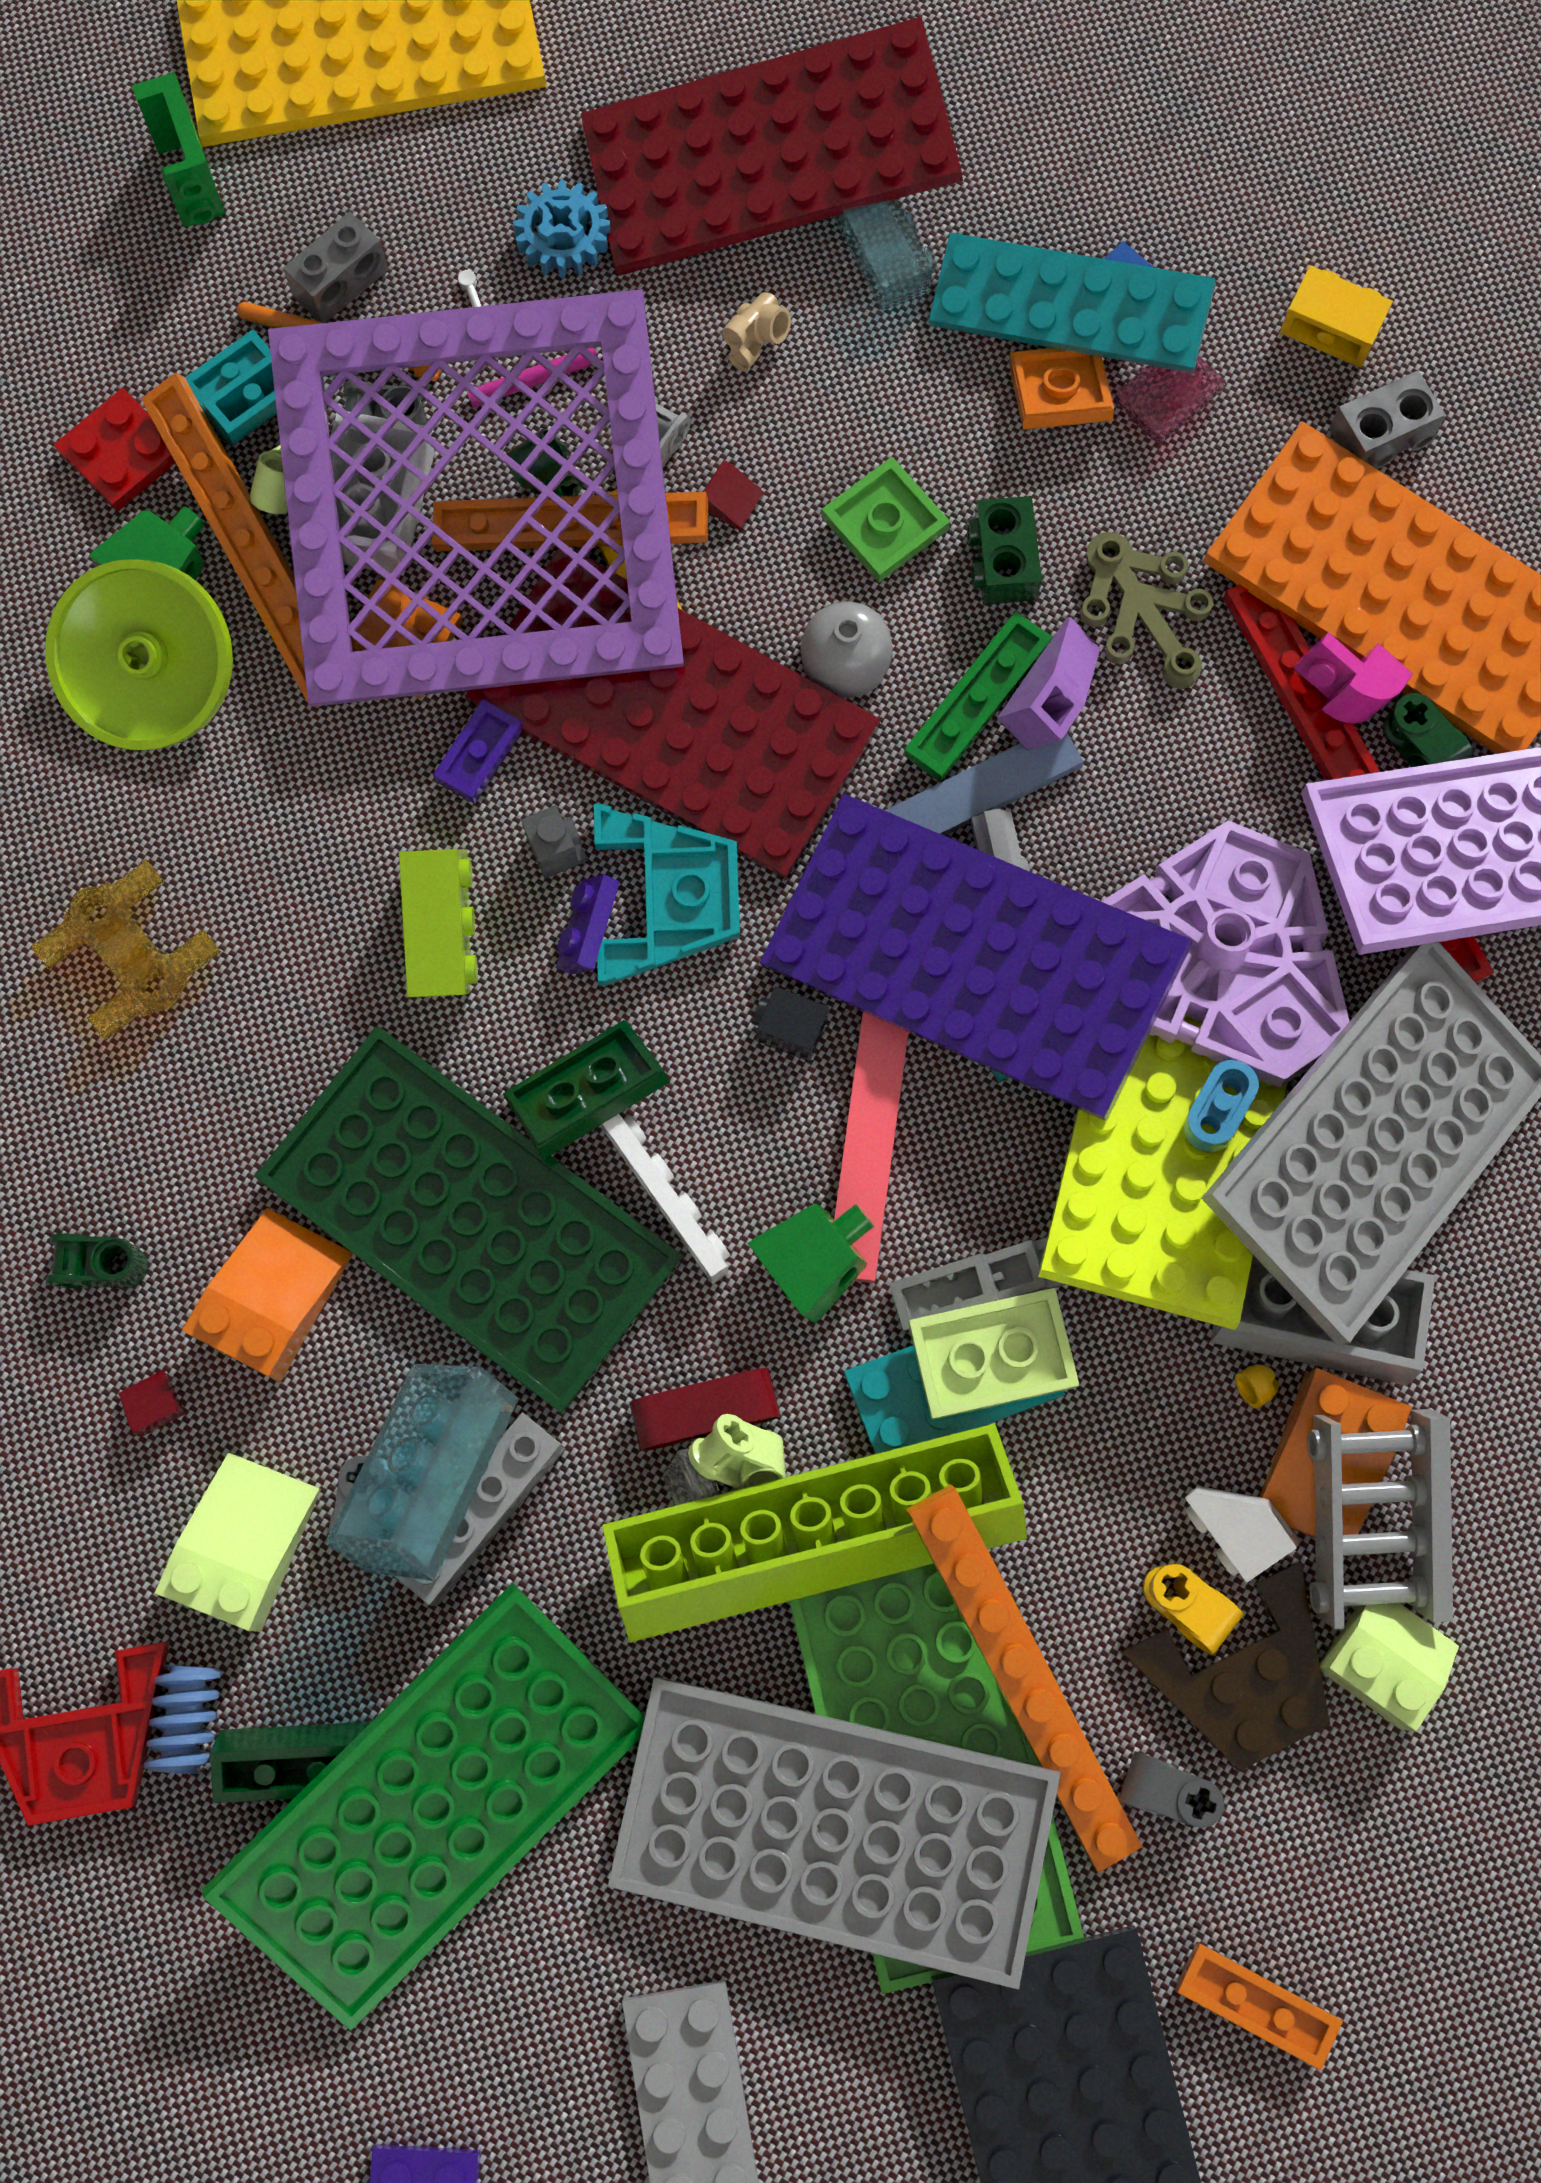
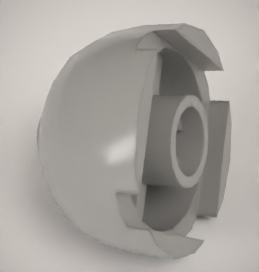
M844 601L832 603L816 612L805 628L800 654L803 670L809 680L842 698L863 696L879 686L884 679V675L889 670L893 647L890 630L879 613L865 604Z

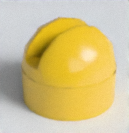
M1256 1364L1247 1367L1235 1375V1384L1239 1393L1255 1409L1271 1401L1279 1388V1382L1275 1379V1372L1266 1365Z

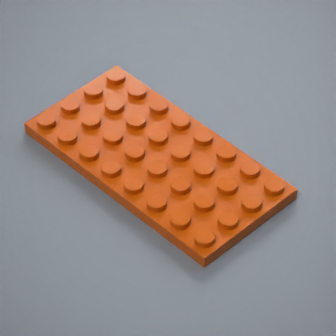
M1302 421L1210 547L1202 562L1235 584L1242 585L1249 590V593L1275 610L1278 608L1294 619L1295 623L1318 638L1322 639L1329 632L1359 660L1379 643L1413 673L1402 689V693L1405 695L1412 693L1425 695L1454 727L1492 752L1501 754L1527 750L1541 729V574Z

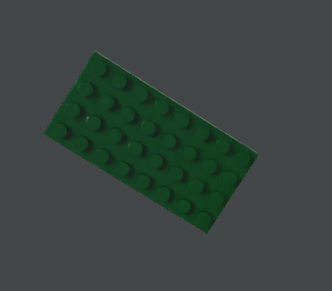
M378 1025L254 1175L258 1181L562 1415L684 1259L682 1254L552 1156L544 1159L532 1141Z

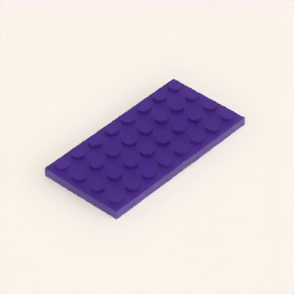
M843 793L761 958L760 964L769 970L1107 1121L1192 946L1191 939Z

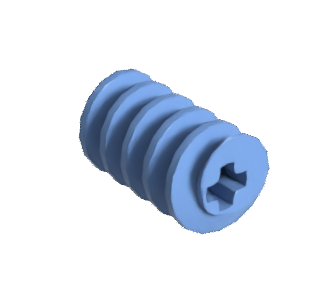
M164 1665L170 1668V1673L155 1677L154 1683L168 1689V1694L152 1698L151 1704L165 1710V1715L149 1720V1726L162 1731L163 1736L149 1740L146 1744V1747L161 1754L160 1758L144 1762V1768L154 1772L204 1774L196 1770V1767L210 1763V1753L199 1749L198 1746L212 1742L215 1734L201 1728V1724L217 1719V1713L204 1707L203 1703L219 1698L220 1693L206 1686V1682L220 1678L222 1671L211 1667Z

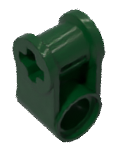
M543 428L535 433V435L542 440L548 430ZM554 438L548 446L568 460L569 450L566 444ZM526 439L506 454L521 466L536 445ZM542 452L528 472L547 486L562 466ZM508 466L514 478L523 488L530 489L538 495L541 494L538 489ZM568 473L553 492L559 497L576 496L581 492L584 484Z
M1412 693L1401 697L1394 706V709L1389 712L1383 721L1382 731L1387 742L1400 753L1411 767L1472 758L1473 750L1468 739L1457 728L1453 727L1425 695ZM1420 708L1423 709V712H1422L1421 715L1418 713V711H1419ZM1410 718L1413 722L1408 724L1404 720ZM1397 728L1400 730L1398 734L1395 733Z
M69 1233L51 1235L50 1243L55 1246L52 1274L46 1276V1285L67 1289H89L91 1287L125 1289L141 1283L147 1274L148 1259L144 1252L121 1238L91 1237ZM121 1252H126L128 1257L126 1267L121 1272L113 1274L111 1271L113 1259Z

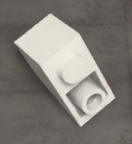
M1201 1486L1190 1491L1185 1497L1190 1504L1185 1510L1192 1523L1202 1534L1207 1531L1211 1533L1221 1547L1216 1550V1554L1224 1567L1232 1576L1240 1573L1246 1583L1294 1551L1300 1542L1270 1499Z

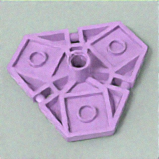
M1226 821L1160 863L1157 867L1155 878L1149 880L1143 874L1101 901L1191 939L1192 946L1149 1033L1152 1036L1157 1035L1162 1040L1171 1044L1174 1039L1192 1046L1191 1052L1201 1056H1208L1210 1060L1215 1062L1226 1060L1241 1061L1254 1070L1259 1080L1281 1088L1313 1066L1349 1023L1333 950L1323 951L1322 943H1324L1329 932L1309 852L1231 821ZM1166 893L1173 902L1170 903L1163 894ZM1303 948V952H1292V949ZM1184 1015L1202 1022L1200 1028L1182 1021Z

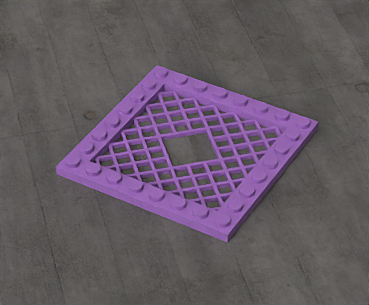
M643 289L268 329L308 704L311 707L684 667ZM602 347L603 361L586 348ZM571 350L558 367L540 354ZM579 354L598 368L583 388L564 373ZM524 355L511 372L493 359ZM532 359L551 373V376L537 393L518 379ZM477 360L464 377L446 364ZM486 364L505 378L490 398L471 384ZM431 365L418 382L400 369ZM439 369L458 383L443 403L425 389ZM384 370L371 387L353 374ZM393 374L412 388L397 408L378 394ZM337 375L325 390L323 377ZM604 376L608 408L590 394ZM346 379L365 393L350 413L331 399ZM558 380L578 394L563 414L543 399ZM511 385H514L531 399L516 419L497 405ZM465 390L484 404L469 424L450 409ZM418 395H421L438 409L422 429L404 415ZM372 400L391 414L376 434L357 420ZM584 400L604 415L589 434H586L569 420ZM326 405L344 418V421L331 437L329 435ZM537 406H540L557 420L542 440L523 425ZM491 410L510 425L495 445L476 430ZM444 416H447L463 429V432L449 449H446L429 435ZM398 420L417 435L402 454L383 441ZM609 422L613 454L595 441ZM351 426H354L370 439L355 460L336 445ZM563 426L583 441L568 460L548 446ZM517 431L536 445L521 466L502 451ZM470 436L541 492L484 564L414 508L415 504ZM424 441L443 455L428 475L408 461ZM377 446L396 460L381 480L362 466ZM589 447L608 461L594 481L574 466ZM331 451L349 465L336 483L334 481ZM542 452L562 466L547 486L528 472ZM403 467L422 481L407 501L388 487ZM614 468L618 501L600 487ZM356 472L376 486L360 506L341 492ZM568 473L588 487L573 507L553 492ZM382 493L386 494L401 507L386 527L367 513ZM594 493L614 508L599 528L579 513ZM336 497L355 512L341 530L339 527ZM548 498L567 513L552 533L532 518ZM408 513L427 527L412 548L393 534ZM619 515L624 548L605 534ZM362 518L380 532V535L365 553L346 539ZM573 519L593 534L578 554L558 539ZM527 524L546 538L545 542L531 559L512 544ZM434 534L453 548L438 569L418 554ZM387 539L406 553L405 557L391 574L372 559ZM599 540L619 555L604 574L584 560ZM341 544L360 558L346 577ZM552 545L572 559L557 580L538 565ZM506 550L525 564L511 584H508L491 570ZM459 555L479 569L464 589L444 575ZM413 560L432 574L417 595L397 580ZM624 561L629 595L610 580ZM366 565L386 579L370 600L351 585ZM578 566H581L598 580L583 600L563 585ZM532 570L552 585L536 605L517 591ZM485 576H488L505 590L490 610L470 596ZM439 580L458 595L443 615L424 601L425 597ZM392 586L412 600L396 621L377 606ZM604 586L624 601L609 621L589 606ZM346 590L365 605L351 623L349 620ZM558 591L578 606L562 626L543 612V609ZM511 596L531 611L516 631L496 617ZM465 601L484 616L469 636L449 621ZM418 606L437 620V623L422 641L403 627ZM630 608L632 622L618 623ZM372 611L391 626L375 646L356 632ZM583 612L600 624L571 628ZM537 617L554 629L525 633ZM490 622L507 634L478 638ZM444 627L460 639L432 643ZM397 632L414 644L385 648ZM352 638L367 650L353 652Z

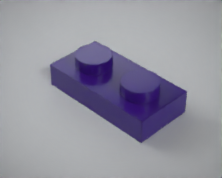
M482 699L434 772L435 782L475 804L523 731V722Z
M603 874L584 879L576 887L570 902L573 909L568 927L562 932L557 944V951L560 954L555 968L571 975L594 970L620 881Z
M376 2144L372 2148L370 2183H479L481 2150Z

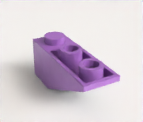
M1071 617L1065 619L997 718L1027 750L1062 740L1085 706L1100 648Z

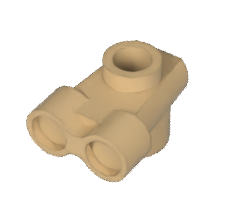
M763 292L751 304H742L737 315H734L721 331L722 338L731 348L729 360L740 371L749 370L760 356L759 350L766 341L780 344L789 333L791 325L790 312L786 307L779 306L774 295Z

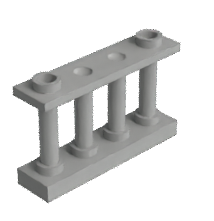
M1431 1409L1411 1410V1425H1408L1406 1430L1341 1434L1340 1423L1324 1415H1313V1430L1309 1431L1307 1437L1308 1453L1311 1460L1314 1461L1316 1582H1313L1310 1587V1601L1313 1611L1332 1628L1344 1629V1606L1411 1602L1415 1611L1433 1623L1453 1622L1450 1418ZM1408 1451L1411 1455L1412 1475L1408 1476L1407 1481L1342 1484V1454ZM1409 1501L1412 1506V1526H1409L1407 1531L1343 1535L1342 1505ZM1410 1552L1413 1556V1576H1410L1408 1582L1344 1585L1343 1556Z

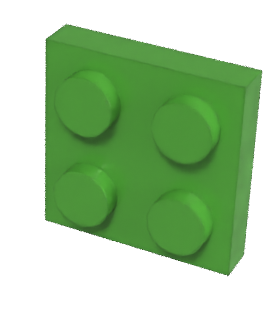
M890 457L821 509V518L879 583L950 529L951 522L893 457Z

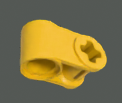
M1169 1564L1155 1567L1147 1573L1143 1581V1593L1146 1601L1173 1623L1183 1636L1209 1655L1213 1656L1244 1615L1231 1600L1207 1585L1183 1565ZM1175 1578L1177 1581L1173 1588L1179 1594L1175 1597L1165 1598L1163 1594L1167 1588L1161 1581L1162 1579Z

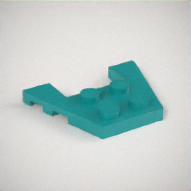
M594 804V843L596 850L644 849L647 921L646 938L602 940L597 957L599 986H608L740 938L737 841L678 825V828L651 821V817L636 813L629 815L612 810L611 806Z

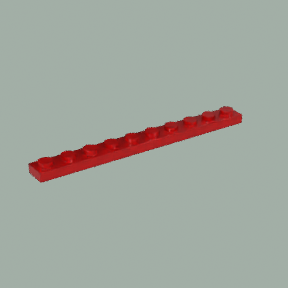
M1240 584L1226 590L1223 596L1224 602L1325 781L1380 772L1355 726L1336 720L1321 709L1328 698L1294 669L1300 658L1310 650L1294 619L1278 608L1275 610L1261 601ZM1474 936L1439 942L1476 984L1489 978L1494 973Z

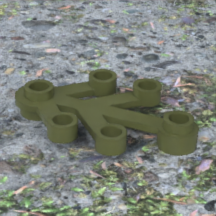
M1105 532L1095 536L1090 541L1086 552L1087 563L1095 573L1090 596L1084 600L1080 615L1082 621L1090 627H1099L1106 622L1110 612V604L1106 598L1112 579H1114L1123 593V598L1114 634L1108 638L1105 647L1106 658L1114 664H1124L1130 660L1135 647L1132 634L1138 615L1166 658L1162 667V675L1166 683L1177 689H1185L1192 686L1197 681L1202 669L1201 658L1194 650L1182 647L1156 607L1185 614L1187 618L1193 621H1202L1208 617L1212 609L1213 598L1211 594L1203 589H1194L1188 594L1143 584L1139 582L1133 571L1159 575L1168 584L1180 583L1188 570V560L1183 554L1170 552L1164 557H1159L1132 550L1129 541L1118 533ZM1112 549L1118 555L1110 558L1105 556L1102 550ZM1170 563L1177 564L1181 571L1171 573L1167 570L1166 565ZM1193 600L1202 601L1206 608L1196 610L1191 606L1190 602ZM1098 606L1102 609L1103 614L1093 616L1088 612L1087 608ZM1122 643L1128 651L1122 654L1116 653L1112 649V645ZM1176 660H1187L1190 662L1191 668H1179Z

